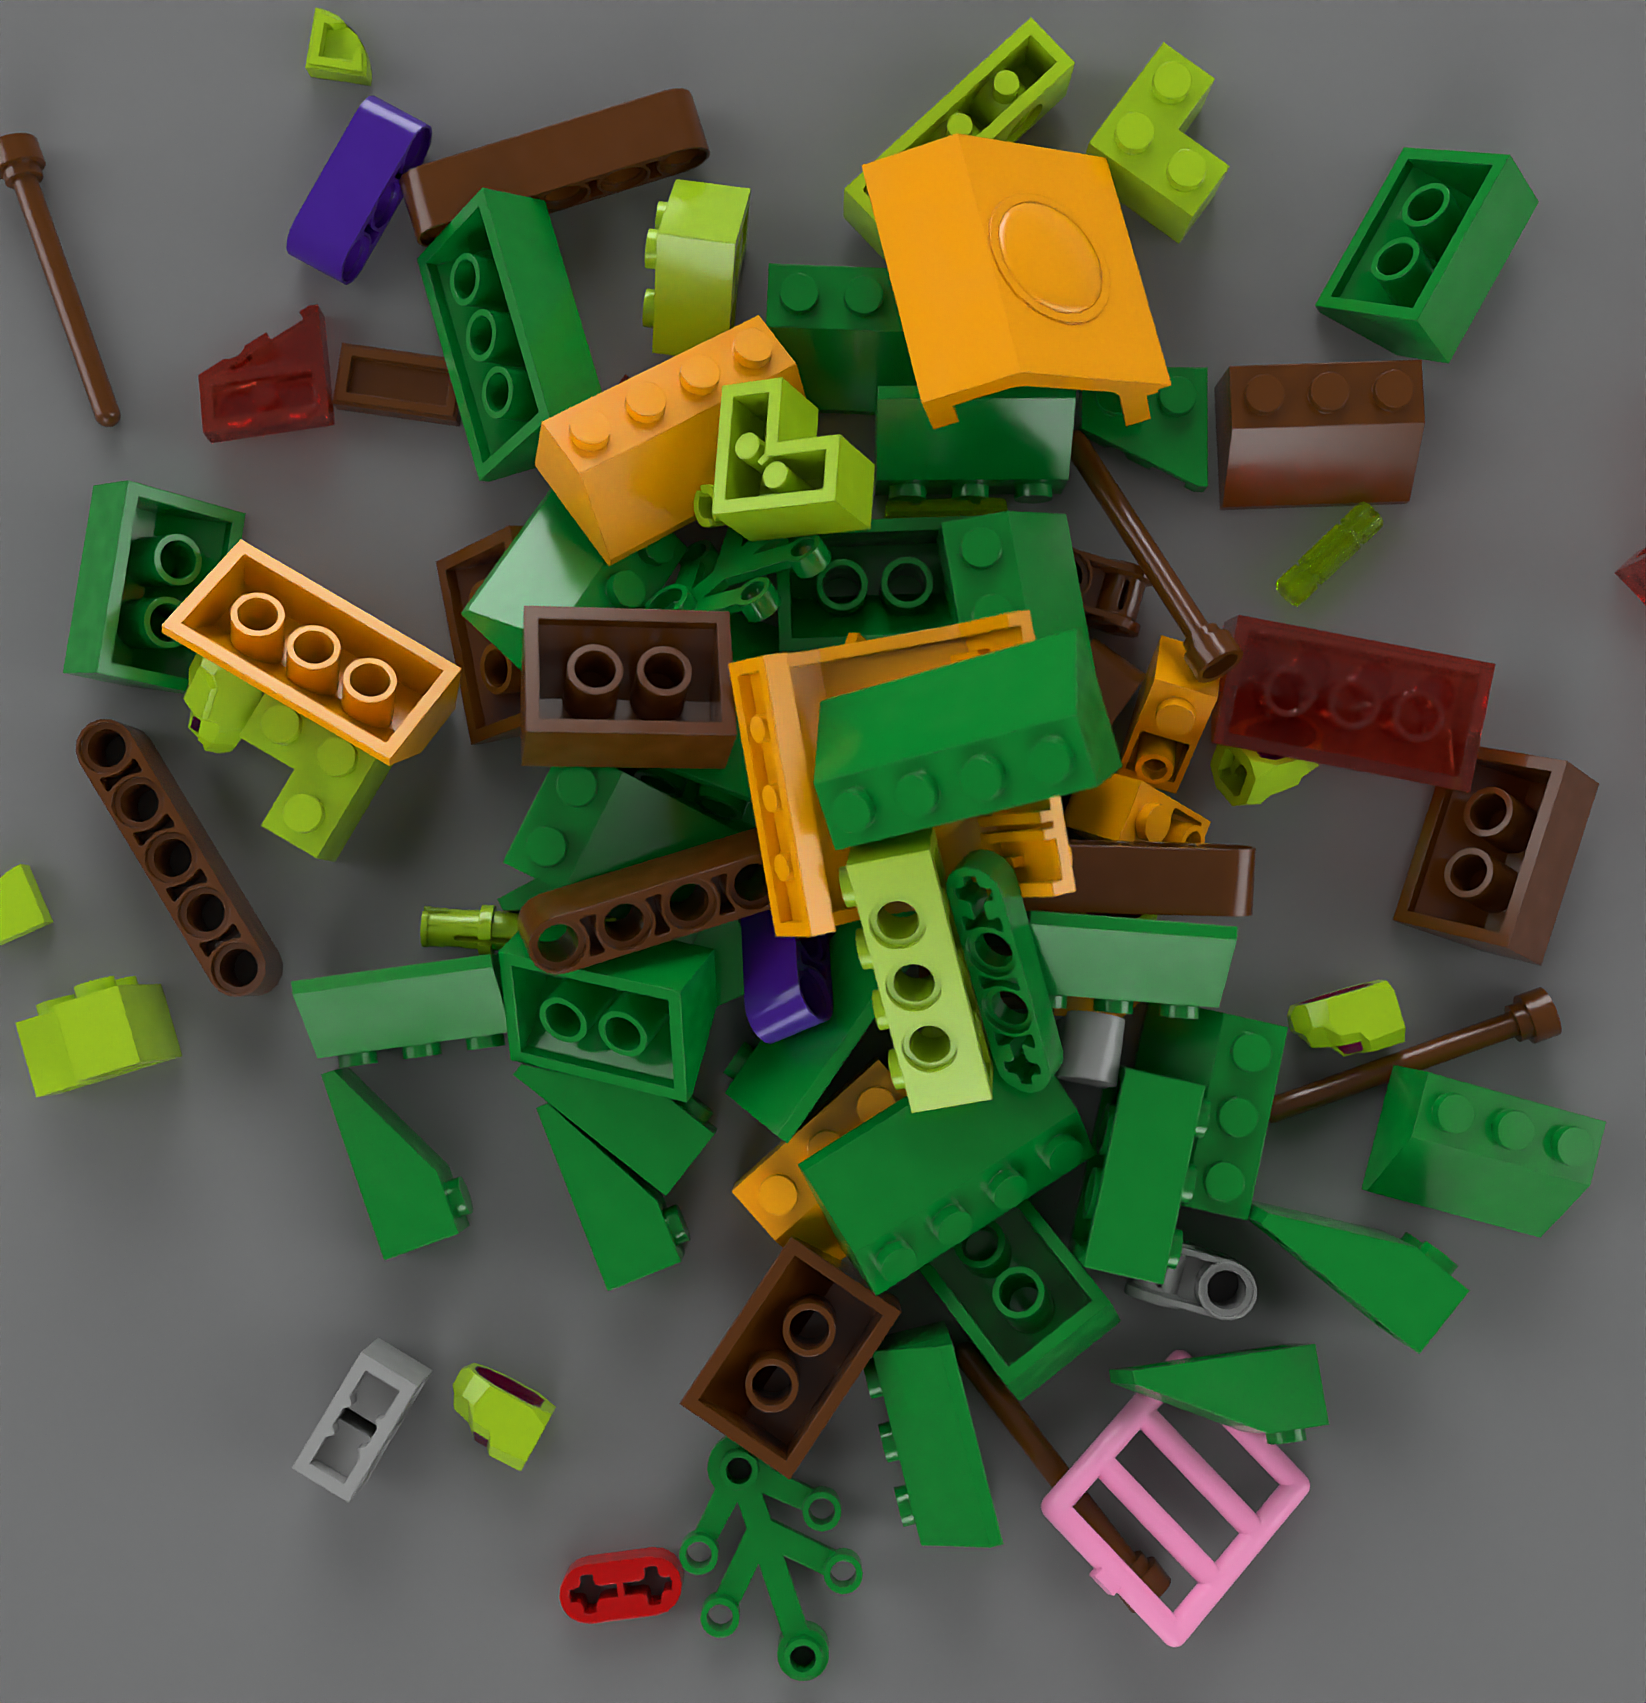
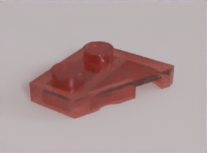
M318 304L309 305L299 311L303 320L276 337L270 339L268 334L264 333L245 345L242 352L236 357L223 359L198 375L202 428L204 435L210 443L335 425L325 316Z

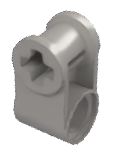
M1067 1011V1015L1055 1021L1063 1048L1064 1059L1055 1074L1056 1078L1103 1089L1117 1087L1125 1019L1099 1012Z
M1183 1240L1179 1263L1175 1270L1167 1268L1163 1285L1134 1278L1133 1281L1126 1282L1124 1293L1151 1304L1172 1309L1181 1308L1220 1320L1232 1321L1245 1316L1252 1309L1257 1299V1285L1253 1275L1235 1258L1224 1253L1198 1247L1191 1242ZM1223 1270L1235 1272L1238 1278V1288L1235 1294L1230 1299L1222 1302L1209 1299L1207 1286L1211 1277Z

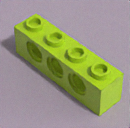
M1030 17L876 160L957 133L1015 143L1066 96L1075 62ZM862 172L844 188L843 217L885 260L867 185Z
M934 827L852 846L846 866L839 867L840 888L846 906L848 908L857 906L862 928L856 930L857 951L863 969H874L879 988L872 992L874 1015L878 1028L880 1030L890 1029L895 1049L889 1050L888 1061L895 1089H906L912 1113L991 1100L994 1066L981 1013L947 898V877ZM901 901L911 905L916 913L909 917H896L888 913L883 906L889 902ZM909 964H917L927 968L932 974L924 978H913L904 974L900 968ZM924 1026H935L942 1029L946 1034L941 1037L931 1038L922 1035L917 1029Z

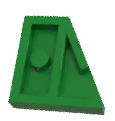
M1167 367L1172 385L1158 389V393L1147 396L1151 419L1126 426L1119 395L1113 392L1079 390V430L1089 440L1105 448H1117L1126 455L1127 459L1149 470L1153 466L1184 482V487L1193 492L1205 491L1208 487V367Z

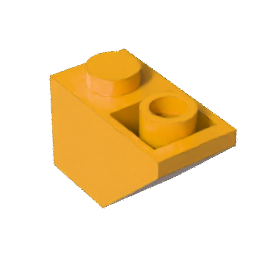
M1161 635L1145 673L1146 676L1141 683L1120 755L1123 766L1116 771V774L1142 780L1154 788L1176 794L1217 701L1220 678L1207 683L1198 682L1184 660L1186 653L1183 646L1184 642Z
M1115 773L1098 787L1073 792L1064 812L1065 827L1087 840L1205 843V836L1211 821L1144 781Z

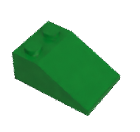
M551 766L503 863L557 889L739 832L614 767ZM690 883L678 887L672 894L670 901L679 902L688 898L694 891L696 884ZM628 903L619 904L613 907L607 914L620 920L630 912L632 905ZM699 932L674 940L693 944Z
M1028 1199L919 1268V1271L967 1335L1020 1402L1121 1322L1110 1300Z
M1252 1200L1248 1218L1250 1222L1381 1330L1420 1354L1469 1292L1465 1286L1451 1276L1458 1268L1455 1262L1429 1242L1424 1241L1422 1243L1408 1232H1405L1398 1239L1379 1229Z

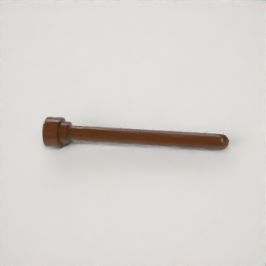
M12 133L1 136L0 179L5 181L7 187L15 190L95 419L104 427H113L120 421L121 413L39 184L44 178L42 170L46 166L39 142L34 135L28 133Z
M1073 429L1071 461L1186 637L1183 646L1186 650L1184 660L1200 683L1211 682L1224 676L1242 660L1244 655L1242 649L1229 630L1220 629L1216 623L1208 624L1086 435L1078 429Z
M1542 987L1514 996L1513 1004L1504 1007V1014L1275 1095L1269 1123H1277L1388 1083L1393 1065L1425 1070L1514 1037L1519 1042L1529 1039L1534 1044L1553 1038L1562 1032L1557 1009L1549 994Z
M971 1342L959 1343L954 1349L958 1366L1053 1488L1070 1468L977 1347ZM1086 1491L1073 1508L1160 1598L1170 1586L1171 1578L1155 1557L1146 1558L1141 1550L1134 1552ZM1117 1593V1595H1118V1596L1120 1597V1599L1124 1602V1604L1127 1606V1608L1130 1610V1612L1136 1613V1612L1126 1603V1601Z

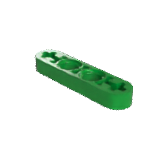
M974 850L964 856L949 874L946 881L947 898L995 1066L1000 1076L1017 1090L1028 1093L1040 1092L1048 1086L1064 1060L1063 1048L1020 887L1012 866L1004 857L989 850ZM972 877H976L977 882H973ZM986 888H990L991 894L989 896L987 894ZM984 933H994L1004 938L1010 945L1012 956H1002L992 951L984 940ZM1000 991H1008L1018 995L1025 1002L1028 1013H1018L1008 1008L1000 997Z

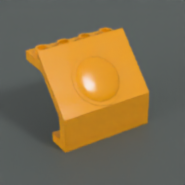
M957 133L861 165L921 402L933 429L959 422L955 408L957 404L1020 386L1113 392L1119 395L1126 426L1151 419L1147 396L1158 393V389L1171 386L1172 383L1107 158Z
M1030 610L1010 612L939 628L827 648L764 655L728 664L776 937H813L835 931L836 925L860 920L857 906L849 908L846 906L839 881V867L846 866L851 847L835 851L814 786L820 702L827 698L1035 640ZM1060 796L934 826L947 878L969 852L984 849L1004 857L1012 866L1017 876L1022 897H1054L1076 891L1072 869V851L1067 839ZM972 877L973 882H977L976 877ZM986 888L987 894L989 896L991 894L990 888ZM901 901L889 902L883 906L890 914L915 911L911 905Z

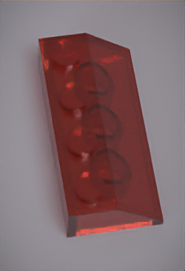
M1237 615L1224 622L1223 629L1230 631L1244 655L1235 668L1220 677L1218 698L1211 712L1212 744L1461 792H1470L1496 664L1243 615Z

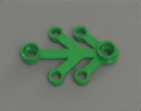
M728 527L720 553H718L711 541L707 539L699 540L688 546L687 551L679 562L681 568L675 584L666 586L656 592L647 601L643 609L730 611V614L742 611L749 621H762L771 616L779 608L782 601L781 596L771 581L764 577V575L792 567L798 577L810 578L819 574L828 566L831 561V553L819 535L801 536L792 543L774 548L784 538L749 541L734 529ZM749 580L741 588L723 592L730 585Z
M725 1436L715 1444L709 1455L707 1471L715 1489L696 1529L689 1532L682 1540L679 1551L681 1565L687 1572L694 1575L706 1574L715 1567L719 1555L717 1539L737 1502L746 1525V1530L716 1592L710 1594L703 1602L700 1616L701 1625L706 1633L716 1638L727 1637L736 1630L740 1619L739 1604L759 1564L782 1631L778 1639L777 1648L779 1666L787 1676L794 1680H812L818 1677L828 1664L829 1641L821 1626L806 1620L785 1556L824 1575L826 1585L838 1594H848L859 1587L863 1578L862 1562L858 1554L851 1549H834L771 1518L764 1494L802 1510L804 1521L810 1528L816 1531H828L837 1525L841 1517L840 1498L829 1487L817 1486L814 1488L794 1477H791L789 1480ZM735 1458H743L750 1463L752 1471L747 1477L735 1478L728 1471V1463ZM821 1498L829 1500L834 1506L833 1513L827 1518L822 1519L812 1515L809 1509L812 1502ZM695 1542H703L709 1546L712 1554L707 1560L699 1562L689 1556L687 1548ZM840 1561H847L854 1566L855 1573L848 1580H838L831 1573V1568L834 1564ZM715 1605H725L731 1610L733 1617L730 1621L719 1624L711 1620L708 1612ZM798 1646H808L814 1651L815 1658L808 1664H798L792 1659L791 1653Z

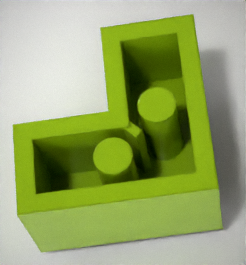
M1163 42L1092 137L1085 154L1107 158L1119 201L1179 244L1215 196L1230 166L1184 134L1201 112L1215 78Z
M676 179L668 202H658L655 229L649 228L645 246V268L655 269V289H646L642 316L643 327L653 328L652 353L676 356L736 326L739 274L747 248L750 188Z
M783 377L722 386L712 515L749 541L871 529L875 464L840 434L817 437L819 409Z
M264 693L239 737L294 770L261 826L315 858L335 862L393 765L388 766Z
M108 976L74 986L75 994L35 1005L38 1016L15 1023L36 1098L65 1093L182 1057L162 984H139L137 976H129L115 980L114 976Z

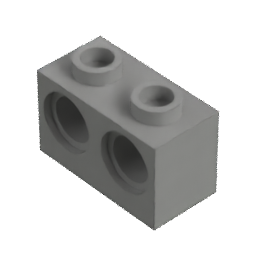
M378 1337L359 1354L292 1469L349 1503L368 1481L433 1370Z

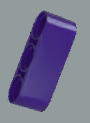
M374 95L368 96L355 112L295 217L287 237L286 249L288 254L345 285L352 283L362 271L403 199L399 179L404 173L422 165L431 144V127Z
M771 909L741 918L744 1005L746 1016L756 1035L762 1041L772 1044L830 1020L833 1014V992L828 933L813 937H776Z

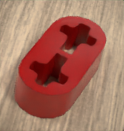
M659 1547L588 1555L577 1559L569 1566L560 1585L559 1599L567 1615L579 1623L595 1624L656 1616L668 1612L676 1605L682 1592L684 1570L680 1560L673 1552ZM650 1566L657 1567L660 1577L671 1578V1581L664 1583L661 1595H651L649 1585L628 1586L627 1582L644 1579L646 1569ZM583 1575H593V1581L598 1586L617 1584V1588L601 1591L595 1604L588 1603L585 1593L574 1592V1589L580 1586Z

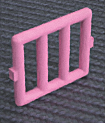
M1176 1350L1165 1361L1191 1358L1192 1356L1184 1350ZM1136 1393L1043 1498L1041 1511L1051 1524L1094 1568L1089 1575L1107 1594L1114 1596L1118 1593L1165 1644L1170 1647H1179L1185 1643L1308 1494L1310 1481L1276 1444H1267L1266 1434L1239 1431L1223 1425L1279 1484L1255 1513L1160 1414L1157 1409L1164 1402ZM1139 1430L1148 1437L1239 1533L1215 1562L1116 1459L1117 1455ZM1097 1478L1197 1581V1584L1174 1612L1159 1599L1073 1508Z

